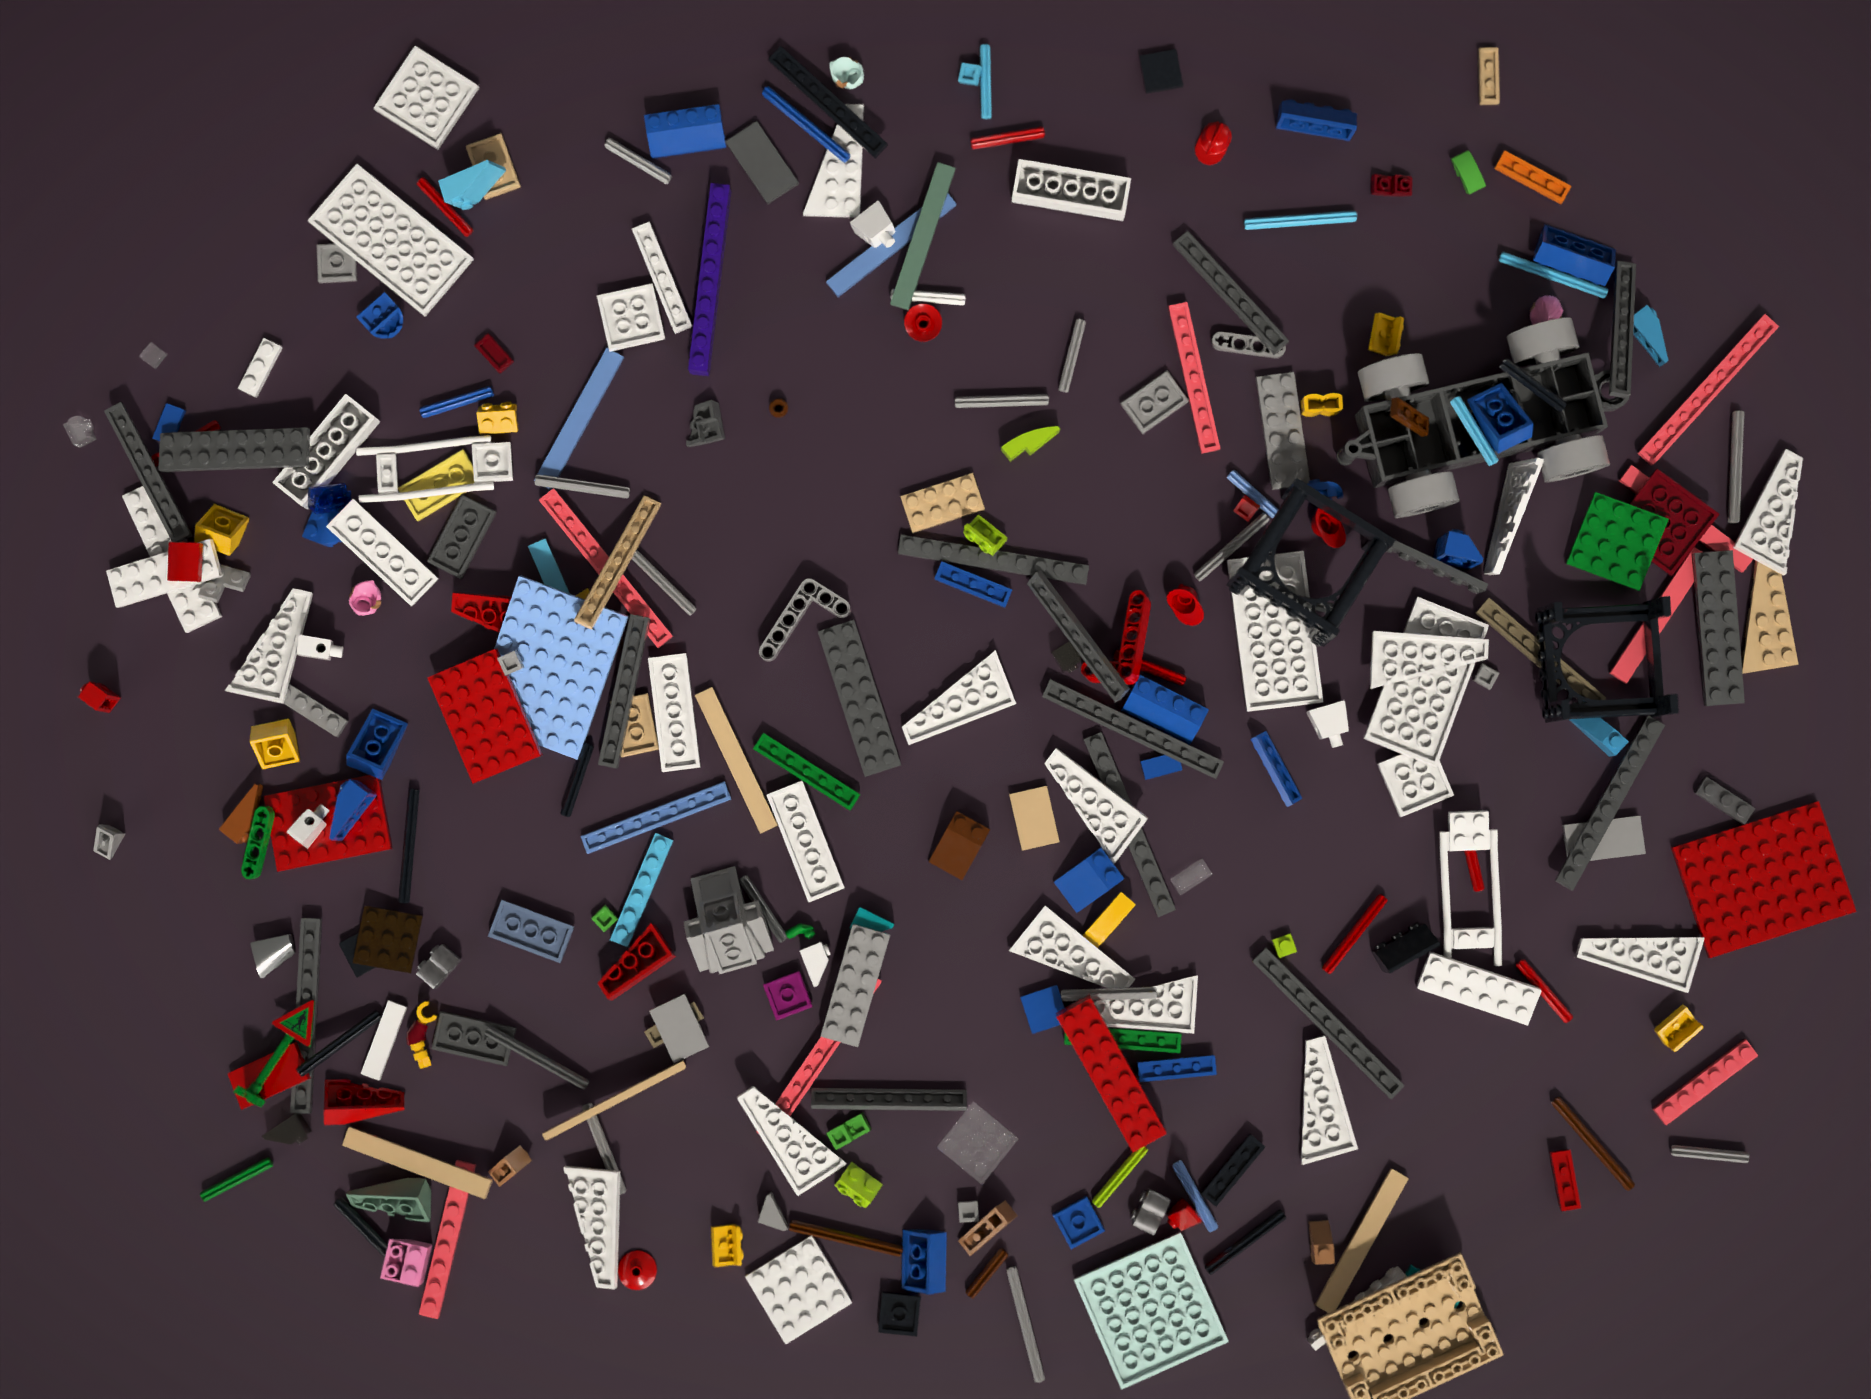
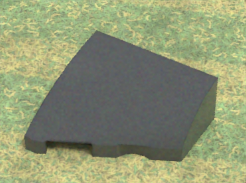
M709 400L695 405L694 418L690 424L692 432L690 440L686 441V446H699L725 439L719 403Z
M293 934L250 943L260 979L267 977L271 971L278 968L285 960L296 953Z

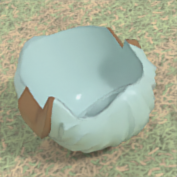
M845 56L829 63L832 79L838 87L854 89L863 83V67L857 60Z

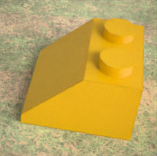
M214 504L195 525L194 542L213 539L216 551L230 556L240 544L249 522V517Z
M289 719L251 726L249 742L262 769L300 762L296 734Z

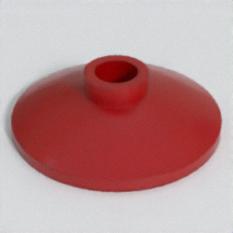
M915 305L905 316V330L914 340L920 342L930 341L940 333L942 317L939 311L931 305ZM924 321L927 323V326L921 327L920 323Z
M640 1250L631 1251L619 1263V1278L626 1287L632 1290L645 1289L656 1278V1262L647 1252ZM638 1268L640 1274L635 1275L633 1269Z

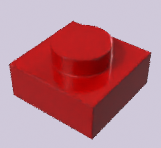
M1244 495L1233 511L1249 522L1260 505Z

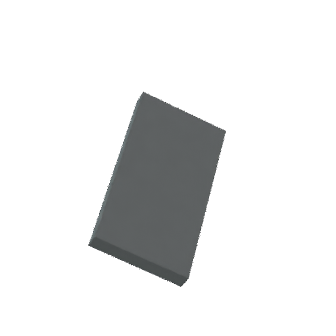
M757 121L726 141L727 146L767 205L799 185V182Z
M462 494L427 562L463 579L497 512Z
M440 1011L431 1049L508 1066L511 1049L491 1039L484 1033L487 1027L491 1025L514 1038L517 1028Z

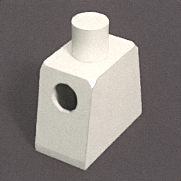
M879 201L875 202L850 222L853 231L874 248L882 243L886 248H889L895 242L892 235L896 231Z
M299 635L296 654L303 657L331 660V656L342 658L344 647L333 645L332 640ZM320 646L326 647L324 652H319Z
M1345 701L1307 711V715L1320 740L1329 737L1332 748L1343 745L1340 734L1349 731Z
M322 804L314 812L307 809L288 829L287 833L308 849L327 825L323 818L328 814L329 810Z

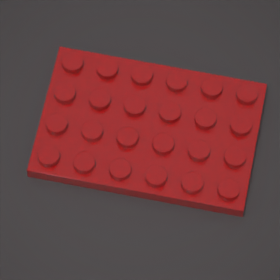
M498 648L427 678L472 784L543 755L509 674L505 676L497 659L501 657Z
M371 775L351 779L362 782L375 792L377 796L342 841H333L329 836L337 796L340 793L339 788L346 780L264 796L265 806H270L275 812L270 835L277 872L393 849L380 779ZM322 804L329 810L328 814L323 818L327 825L307 849L291 837L287 831L307 809L314 812Z

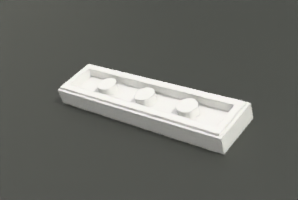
M388 1000L361 1071L362 1075L378 1081L381 1079L407 1006Z

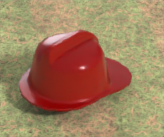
M1212 122L1206 125L1195 147L1196 157L1200 162L1206 165H1214L1221 161L1231 142L1232 135L1230 129L1220 122Z
M1318 508L1311 520L1313 532L1317 536L1322 537L1324 542L1330 547L1340 548L1346 541V534L1341 521Z
M1182 583L1178 588L1168 593L1167 602L1182 623L1194 626L1202 622L1204 611L1198 601L1197 592L1193 588Z

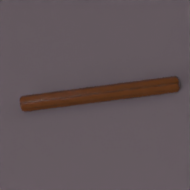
M1560 1097L1554 1098L1551 1102L1554 1108L1626 1190H1631L1635 1186L1631 1178Z
M791 1220L789 1230L889 1255L900 1257L903 1251L901 1245L796 1220Z

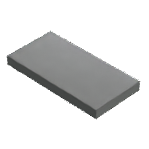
M1632 816L1613 819L1590 861L1646 854L1641 817ZM1587 822L1562 825L1567 857Z

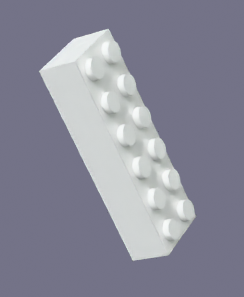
M1019 159L1012 202L1123 221L1131 178Z
M345 394L310 436L309 467L284 468L272 483L308 510L353 456L356 448L362 445L381 421Z

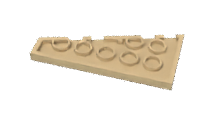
M1755 560L1754 582L1750 595L1751 604L1748 609L1745 631L1746 640L1742 653V674L1798 665L1782 574Z

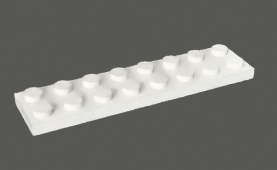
M139 487L123 495L124 502L150 557L168 552L169 542L172 541L144 487ZM204 582L167 593L186 633L222 617L216 602L199 598L198 593Z

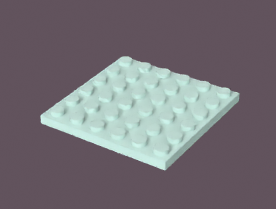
M1181 1232L1074 1278L1121 1389L1229 1342Z

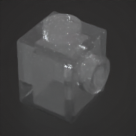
M73 416L68 419L67 423L63 424L72 444L79 448L97 440L92 431L94 426L89 419Z

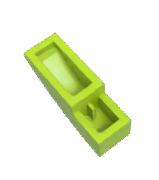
M1053 426L1029 431L1010 440L1001 447V451L1010 462L1023 451H1026L1030 456L1060 432V428Z

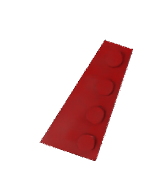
M650 923L643 934L635 940V943L625 951L618 962L609 969L597 984L606 998L613 1001L671 961L676 955L657 926Z

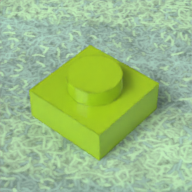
M1291 933L1272 939L1278 958L1297 952Z

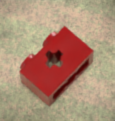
M90 681L82 686L80 689L81 693L78 698L96 711L110 713L121 699L120 696L105 685Z

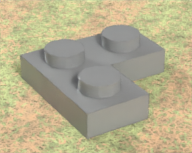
M220 565L223 576L205 581L198 593L199 598L218 603L225 587L244 592L251 577L250 573Z

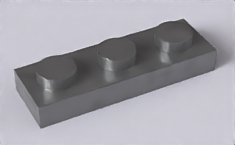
M1708 777L1702 779L1694 792L1742 825L1746 824L1755 810L1754 807Z

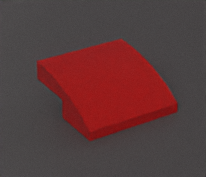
M169 542L167 581L202 582L203 543Z

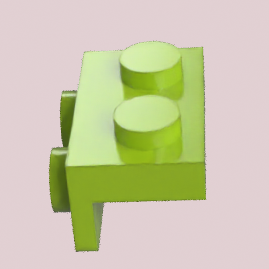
M979 514L970 524L966 523L963 533L969 541H974L978 544L984 553H989L992 556L1008 538Z
M851 1162L836 1182L835 1187L838 1188L841 1194L852 1198L858 1206L867 1208L883 1184Z

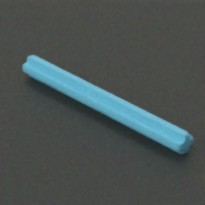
M1356 211L1246 218L1244 220V227L1246 230L1355 222L1357 220Z
M1502 252L1499 257L1500 262L1601 298L1607 296L1608 289L1505 252Z

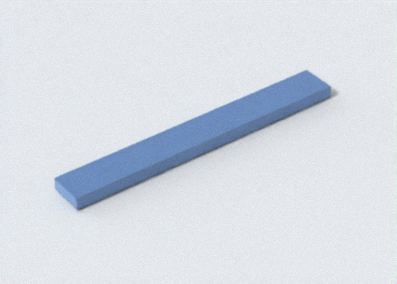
M947 194L940 218L957 206L949 194ZM922 207L894 228L896 232L892 237L895 239V242L891 247L886 248L883 243L876 248L871 246L826 281L837 297H840L912 240Z
M606 348L538 472L539 475L560 476L624 359L623 356Z
M724 781L580 837L586 853L590 854L729 801L731 796Z

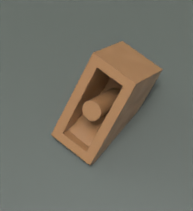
M519 1146L490 1169L488 1173L500 1187L532 1160L527 1151Z
M1309 1221L1311 1261L1315 1265L1335 1264L1334 1245L1329 1221Z

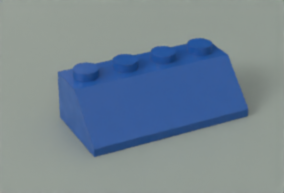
M1287 99L1282 101L1279 106L1276 128L1350 141L1357 129V113H1352L1349 109L1335 110L1331 106L1317 107L1313 103L1300 104L1296 103L1295 100Z
M719 104L644 115L652 159L726 148Z
M1544 224L1534 251L1533 261L1542 266L1552 267L1556 271L1572 274L1576 278L1589 280L1593 284L1605 286L1615 268L1616 249Z
M1139 675V679L1134 684L1121 711L1190 745L1209 709Z

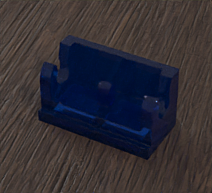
M345 483L308 487V508L315 514L342 511L351 501V491L347 490Z

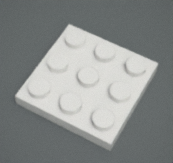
M653 283L597 295L609 351L665 339Z
M1401 754L1377 764L1399 817L1454 796L1440 761L1437 767H1433Z

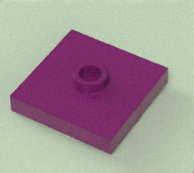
M800 971L763 984L776 1021L813 1007Z

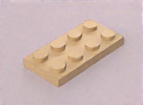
M973 473L900 496L912 533L985 510Z

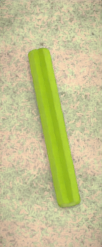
M1144 1146L1131 1153L1092 1199L1094 1205L1100 1208L1148 1152L1147 1147Z

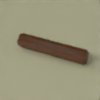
M1000 1248L968 1287L966 1294L970 1298H975L1008 1257V1253L1004 1249Z

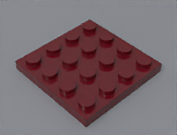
M1655 469L1629 503L1632 506L1669 519L1651 562L1670 576L1675 573L1720 515L1658 469Z

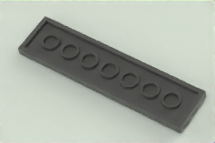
M280 428L160 433L158 470L161 472L309 467L310 429Z
M1733 550L1693 553L1704 706L1745 703Z
M851 620L818 631L864 776L867 777L901 766L855 621Z

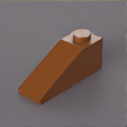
M261 784L253 785L218 829L236 844L248 841L254 813L259 807L263 791Z

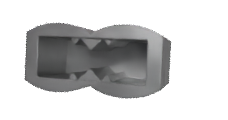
M445 944L436 945L430 952L432 956L429 960H423L417 967L419 971L416 975L433 989H437L462 960Z
M1148 1188L1147 1191L1142 1192L1139 1198L1141 1204L1138 1209H1134L1130 1217L1133 1220L1131 1224L1154 1236L1171 1200Z

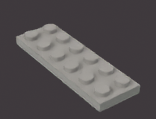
M1290 372L1256 377L1271 490L1288 488L1296 478L1308 484L1310 478L1295 374Z
M856 924L852 925L821 1037L858 1047L890 934Z

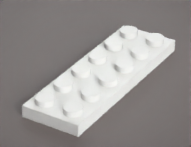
M354 499L326 526L410 606H413L438 580L425 565Z
M213 539L197 542L203 543L202 582L222 577ZM168 552L106 571L116 608L202 583L167 581Z
M687 654L648 658L662 772L700 768Z
M803 781L767 794L808 902L844 889L845 887Z
M1431 951L1428 954L1416 986L1417 989L1525 1025L1529 1024L1542 991L1539 987Z

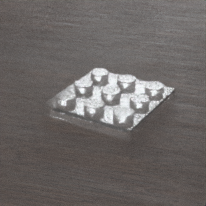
M973 1101L967 1108V1111L963 1113L938 1144L937 1148L979 1183L983 1184L1019 1138Z

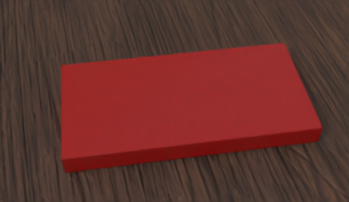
M297 1042L288 1046L262 1085L263 1088L258 1095L263 1099L270 1098L311 1079L309 1073L302 1077L296 1071V1068L304 1063ZM273 1053L228 1073L227 1075L233 1090L237 1086L248 1089ZM235 1094L241 1110L254 1105L246 1101L247 1098Z

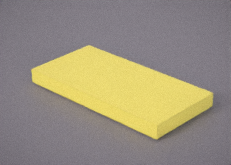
M462 449L400 486L398 490L399 492L472 484L474 483L473 464ZM467 492L406 499L405 502L415 519L420 521Z

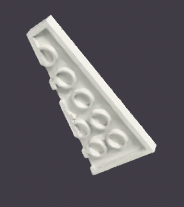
M1533 458L1509 463L1484 574H1500L1544 459Z
M294 588L291 590L281 605V609L275 618L271 620L269 627L261 635L247 656V660L235 674L231 684L225 689L227 692L284 704L297 656L299 635L303 634L313 597L312 592Z
M1055 748L1045 762L1046 767L1057 783L1060 784L1068 799L1071 800L1089 830L1095 835L1102 849L1106 851L1112 863L1115 864L1148 820V817L1061 750Z
M1325 1035L1305 1040L1301 1165L1358 1149Z

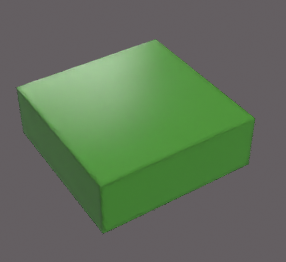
M604 905L591 919L603 932H606L619 918Z

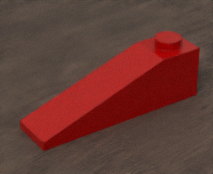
M453 592L451 612L500 633L511 596Z
M347 1079L325 1080L324 1125L348 1124L404 1110V1092L383 1087L376 1089L369 1087V1084L365 1083L358 1085L351 1083V1080Z

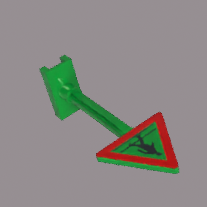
M314 1000L272 1022V1025L286 1033L285 1037L249 1088L237 1086L234 1090L235 1094L247 1098L246 1101L254 1105L263 1106L266 1100L258 1094L292 1040L296 1039L307 1047H311L315 1010Z

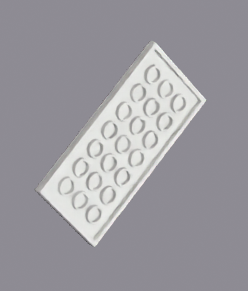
M358 164L353 167L308 220L311 225L423 316L430 312L474 260L467 252Z
M1304 551L1275 554L1276 571L1283 584L1293 593L1310 598ZM1248 558L1227 560L1229 580L1240 567H1243ZM1266 560V564H1265V565L1262 564L1261 567H1263V566H1269V567H1270V562H1269L1268 560ZM1264 571L1260 573L1259 577L1263 581H1268L1272 579L1273 575L1269 571ZM1274 582L1270 584V586H1275V589H1278V584ZM1251 588L1243 595H1236L1231 592L1246 712L1323 703L1316 645L1307 637L1312 629L1303 625V621L1297 617L1292 618L1287 615L1286 610L1281 607L1277 608L1269 603L1270 600L1255 595Z
M1417 597L1403 633L1484 639L1489 625ZM1475 663L1384 685L1363 739L1437 767Z

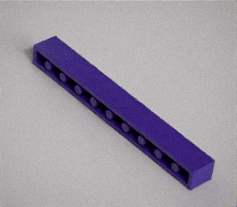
M710 184L688 367L690 374L710 375L731 200L730 185Z

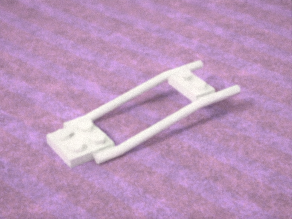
M491 435L398 446L356 448L357 456L376 455L378 494L359 495V503L397 501L470 491L494 490V482L513 481L511 443H491ZM472 444L474 483L398 493L396 453Z
M1487 810L1448 812V831H1440L1444 956L1452 958V948L1494 947V966H1502L1498 830H1489V812ZM1490 849L1494 928L1451 929L1448 851Z

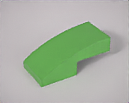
M1469 150L1451 158L1457 176H1460L1466 194H1471L1486 186Z
M862 1112L828 1131L827 1135L835 1150L871 1131L872 1128Z

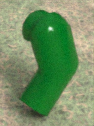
M799 923L785 931L789 939L798 934H805V937L808 939L815 936L814 928L807 924Z

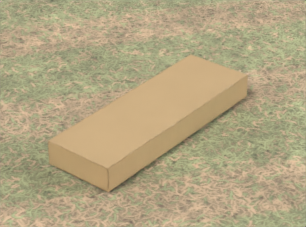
M1479 47V105H1498L1500 103L1498 47Z

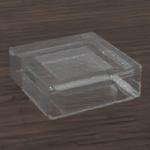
M150 342L139 357L156 369L168 354Z

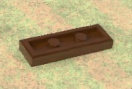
M1391 398L1390 416L1421 437L1428 436L1429 418L1400 398Z

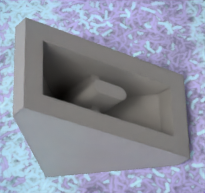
M99 824L96 830L93 851L111 860L125 833L110 825Z
M771 1191L766 1196L758 1223L785 1231L789 1226Z

